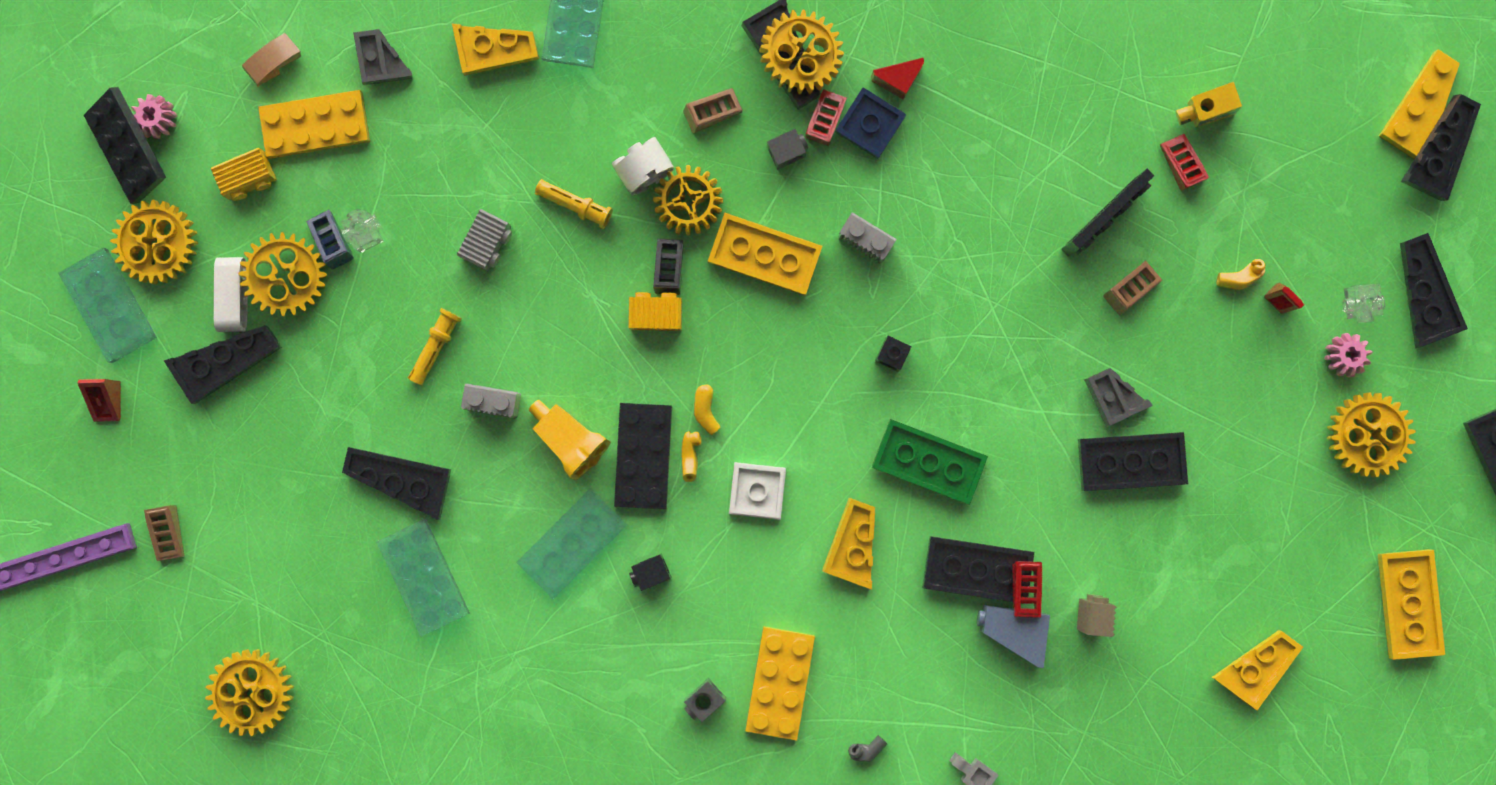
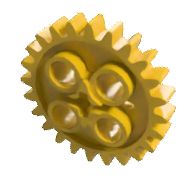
M804 9L800 16H797L795 10H792L790 18L785 13H782L780 21L774 18L772 27L767 26L765 30L767 35H763L761 39L764 45H761L759 52L764 53V55L761 57L760 62L768 63L765 66L764 72H773L770 78L771 81L777 78L780 79L779 88L785 83L788 84V92H791L793 87H797L798 94H801L803 88L806 87L808 93L811 94L814 85L820 91L824 86L823 82L829 85L832 81L831 77L835 78L837 76V69H840L843 63L839 59L843 57L844 52L838 50L843 45V41H835L839 32L831 33L830 30L833 23L825 26L823 24L825 17L823 16L816 20V13L814 11L810 17H806ZM792 32H800L803 38L795 37ZM813 34L814 38L809 43L806 51L802 54L794 69L790 70L789 66L794 61L797 53L801 50L809 35ZM814 45L823 47L825 52L816 51ZM784 51L789 54L790 58L784 59L778 52ZM806 65L812 72L805 73L801 70L800 66Z
M152 200L150 205L145 201H141V209L131 205L133 213L130 214L123 211L122 213L126 219L124 221L116 220L121 226L120 229H112V232L118 236L110 240L111 243L117 244V248L111 250V253L120 255L115 260V263L124 264L121 271L130 272V278L137 279L139 277V281L147 283L149 280L151 284L157 285L158 279L163 283H168V276L178 279L176 271L185 273L184 263L193 264L188 259L189 255H197L195 251L191 250V246L198 245L197 241L191 239L192 236L197 234V231L189 229L194 223L190 220H185L187 214L182 211L179 212V207L175 205L170 207V203L165 201L159 204L158 201ZM145 224L144 233L139 235L138 229L140 225ZM171 224L170 233L165 235V226ZM144 249V258L139 261L137 257L140 250ZM170 249V258L164 261V252Z
M281 232L279 239H276L270 233V241L268 242L260 237L261 246L259 247L253 243L250 244L254 252H244L245 257L249 260L248 262L240 261V265L246 268V271L238 272V275L246 278L245 281L240 283V286L249 287L244 295L245 297L254 296L251 302L252 305L260 302L262 303L260 307L261 312L269 307L271 308V316L275 314L276 310H280L282 317H285L286 310H290L292 315L296 316L297 307L305 312L306 302L312 306L315 305L311 297H321V293L316 289L317 287L325 288V284L319 281V279L325 278L327 273L319 272V269L323 268L325 263H317L316 260L321 255L320 253H311L314 248L313 244L305 247V238L303 237L299 242H296L295 234H292L289 240L285 239L284 232ZM291 251L295 254L296 258L292 263L287 264L280 260L281 253ZM271 254L275 256L284 272H290L287 275L288 280L294 287L296 295L291 294L282 278H276L278 270L269 258ZM260 264H269L272 267L271 274L268 276L259 275L256 269ZM299 273L306 274L309 278L308 284L305 286L296 285L293 280L295 275ZM274 286H282L286 294L281 299H275L270 294L271 289Z
M1371 392L1363 393V398L1360 394L1353 395V401L1350 399L1343 401L1345 407H1336L1340 415L1330 416L1336 423L1335 425L1327 426V429L1334 431V435L1328 436L1327 439L1334 440L1335 443L1329 447V450L1338 451L1334 459H1344L1341 467L1347 468L1351 466L1350 473H1358L1360 471V476L1368 477L1369 473L1371 477H1379L1380 473L1382 475H1389V468L1391 470H1399L1397 462H1407L1403 454H1412V451L1407 446L1408 444H1415L1416 441L1409 439V435L1416 433V430L1408 429V425L1414 421L1405 420L1404 417L1409 411H1399L1400 402L1391 404V396L1382 399V393H1375L1372 397ZM1368 410L1373 415V420L1370 423L1366 420V412ZM1355 419L1360 426H1357L1353 420ZM1388 427H1390L1393 432V436L1390 440L1386 436V430ZM1351 430H1354V432L1356 433V440L1354 443L1351 442V440L1349 439V433ZM1383 444H1386L1389 447L1388 451ZM1371 447H1374L1376 450L1375 459H1372L1369 455Z
M249 649L243 650L241 655L239 652L232 653V659L229 657L222 659L224 666L219 664L214 667L218 674L209 675V678L214 683L205 687L212 691V694L206 696L205 699L213 700V704L207 709H216L217 713L213 716V720L221 717L223 720L220 727L222 728L229 724V733L236 731L238 728L240 736L245 735L247 731H249L250 736L256 735L258 730L261 734L268 731L267 726L272 729L277 726L276 720L281 721L285 718L281 711H288L291 708L285 703V701L293 699V696L287 694V691L294 688V686L286 685V681L291 678V675L283 676L282 672L286 669V665L278 668L276 665L279 658L269 661V652L264 653L261 657L259 649L254 650L252 654H250ZM250 667L254 668L257 672L256 680H252L248 675ZM229 683L236 689L234 696L230 695L227 691ZM249 688H251L253 691L250 694V697L247 695ZM265 689L271 691L272 701H267L264 698L263 692ZM243 705H247L250 708V717L243 714Z

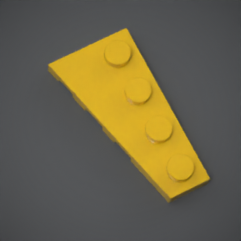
M1439 49L1434 51L1379 136L1415 159L1444 112L1460 63Z

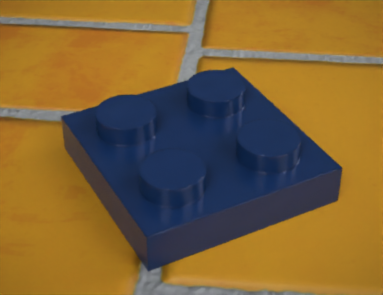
M863 87L839 123L835 133L876 159H879L907 114Z

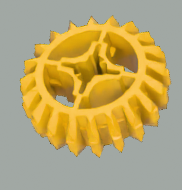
M686 165V173H682L681 168L678 166L676 167V176L668 171L667 176L670 180L666 181L663 178L659 180L664 188H655V193L661 196L653 198V202L662 205L657 206L655 212H664L659 218L661 223L669 219L666 225L667 229L670 230L674 225H677L676 234L681 233L682 227L686 228L687 236L691 234L690 228L694 227L696 233L700 234L699 226L703 224L706 230L710 229L707 220L709 219L716 223L717 218L712 213L720 214L722 212V209L715 205L723 203V198L715 197L722 193L721 187L713 188L717 184L716 178L707 181L710 177V172L706 171L700 176L701 167H696L695 172L691 173V166ZM686 181L697 182L706 191H693L688 187ZM679 184L681 190L679 196L672 199V202L667 203L670 191ZM684 189H686L691 199L695 198V201L692 200V212L686 202L681 203L682 200L685 201ZM710 198L707 210L698 217L696 213L697 206L704 202L705 199ZM670 210H685L690 220L679 219Z

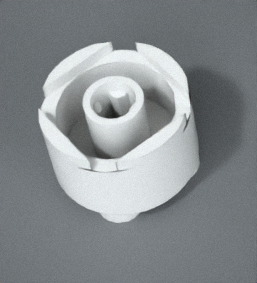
M656 137L649 139L643 145L640 142L628 148L627 152L629 154L626 157H619L612 162L613 168L632 196L649 189L647 186L654 182L656 184L659 183L661 178L667 177L668 171L673 172L674 170L672 162Z

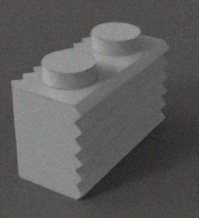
M480 209L462 246L457 252V256L487 272L490 267L495 268L501 256L498 251L502 244L507 245L512 236V231H510L511 225Z
M853 212L838 236L839 240L843 239V243L847 242L848 245H852V248L856 247V250H860L861 253L865 252V256L869 255L870 258H874V261L878 260L879 264L884 261L897 240Z
M465 384L461 407L467 411L515 419L518 417L521 393Z

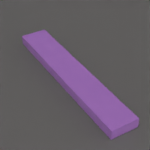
M130 523L0 563V591L137 548Z

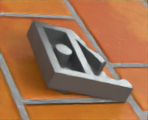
M379 29L353 32L363 85L413 79L410 69L406 67L398 53L390 46L386 37Z
M1111 368L1084 379L1106 427L1153 406L1148 399L1144 400L1134 391L1135 388L1128 382L1122 381L1120 376Z

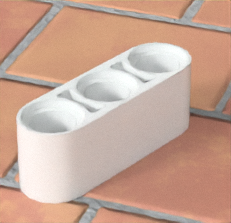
M244 257L216 258L214 327L217 332L246 331L248 297H245L244 293L248 290V287L240 286V283L245 281L246 278L238 275V272L246 271V268L240 265V261H246Z

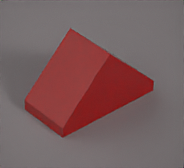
M924 58L875 69L871 75L872 82L904 100L924 65Z
M109 379L78 380L77 384L93 422L120 420V381Z

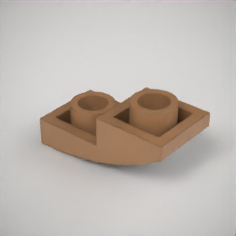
M284 33L254 53L242 65V68L254 83L260 86L280 75V68L300 58L301 51Z

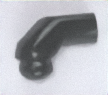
M877 735L870 744H852L848 749V753L851 759L855 761L870 762L886 747L887 743Z

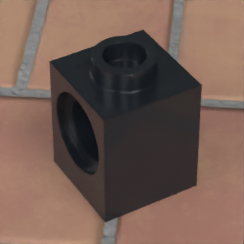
M888 335L879 350L875 362L899 372L912 346Z
M662 553L631 567L633 572L629 573L634 587L639 586L641 591L672 578Z

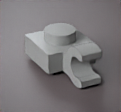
M955 752L949 760L953 766L964 773L961 781L966 785H992L999 776L977 758L970 764Z

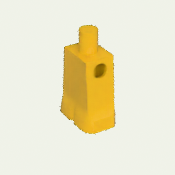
M537 400L529 408V412L539 420L533 430L559 457L564 471L573 480H577L595 466L611 443L599 433L590 432L557 404L549 409L540 400Z

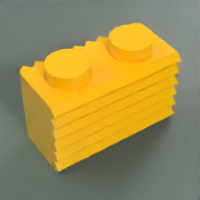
M260 148L211 167L221 195L232 201L246 198L248 196L247 193L255 189L256 191L265 190L271 187V182L277 180L265 151Z
M646 292L635 293V297H629V329L682 331V298H677L676 293H661V298L651 297V293Z

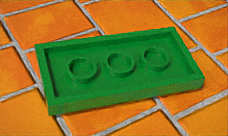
M890 419L871 468L970 505L988 456Z

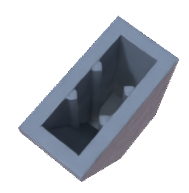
M983 605V610H979L977 615V626H980V631L1038 668H1044L1050 615L1041 612V618L1014 617V609Z

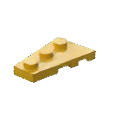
M852 498L848 499L823 566V572L872 590L871 567L873 566L872 542L874 539L875 507Z

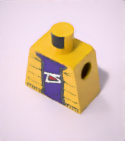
M1234 82L1191 97L1187 107L1176 110V117L1180 125L1193 121L1195 127H1200L1234 116L1242 107ZM1201 106L1206 107L1208 109V112L1203 111L1201 109Z

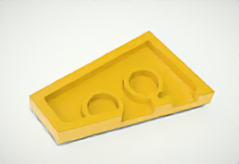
M452 24L464 76L539 59L535 37L531 31L497 30L481 26L468 27L461 24Z
M1278 630L1212 676V678L1250 707L1258 710L1300 653L1303 646L1283 631Z

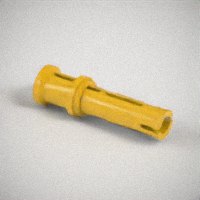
M543 179L538 182L535 189V195H539L578 213L580 219H588L597 223L601 229H605L613 213V208L611 207L605 208L598 205L591 198H580Z
M443 308L439 311L441 315L435 326L429 330L430 337L423 348L413 370L407 377L419 385H423L440 350L445 343L450 342V334L456 323L462 319Z

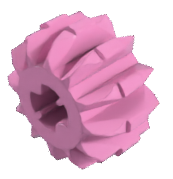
M147 94L146 101L142 98H137L139 106H132L131 108L136 112L134 117L146 138L152 136L155 139H160L161 133L166 136L170 135L169 126L176 127V124L171 120L178 117L177 113L172 111L174 108L173 104L169 101L166 102L165 98L160 95L155 98V96Z
M1344 333L1341 335V338L1337 336L1331 339L1333 345L1325 347L1330 352V355H1326L1324 359L1331 360L1332 362L1328 369L1333 370L1337 368L1336 375L1338 376L1346 374L1347 377H1354L1356 373L1362 374L1365 371L1364 366L1371 364V361L1366 356L1371 355L1373 352L1365 350L1368 342H1360V335L1358 334L1351 337L1349 333ZM1350 353L1351 358H1346L1345 354Z

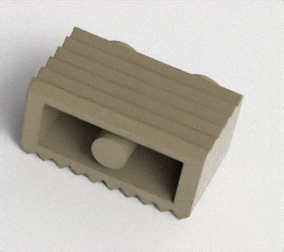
M1087 594V599L1079 598L1077 630L1087 635L1113 637L1115 634L1112 631L1115 630L1113 626L1116 619L1113 615L1116 614L1114 610L1117 607L1109 603V598L1101 595Z

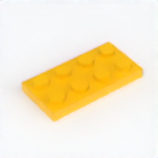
M361 90L258 107L265 153L269 159L370 142Z
M724 213L708 263L806 296L822 246Z
M1434 550L1378 554L1389 659L1445 655Z
M763 626L746 732L797 741L815 635Z

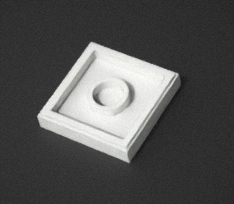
M734 462L729 514L781 520L786 468Z

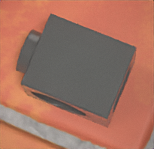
M796 129L767 141V149L777 170L806 156L807 142L803 134L798 135Z
M708 678L685 698L684 703L687 706L684 709L692 719L698 718L703 722L726 701V697ZM705 695L709 697L711 704L706 708H701L696 703L697 697Z

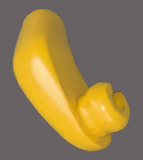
M1255 259L1240 272L1219 273L1216 285L1235 290L1245 289L1264 275L1265 262L1261 259Z
M701 385L695 393L694 417L710 435H713L721 427L711 411L713 388L709 385Z
M688 431L683 437L682 472L683 479L686 482H692L696 479L698 460L694 446H699L702 443L699 432L690 433Z

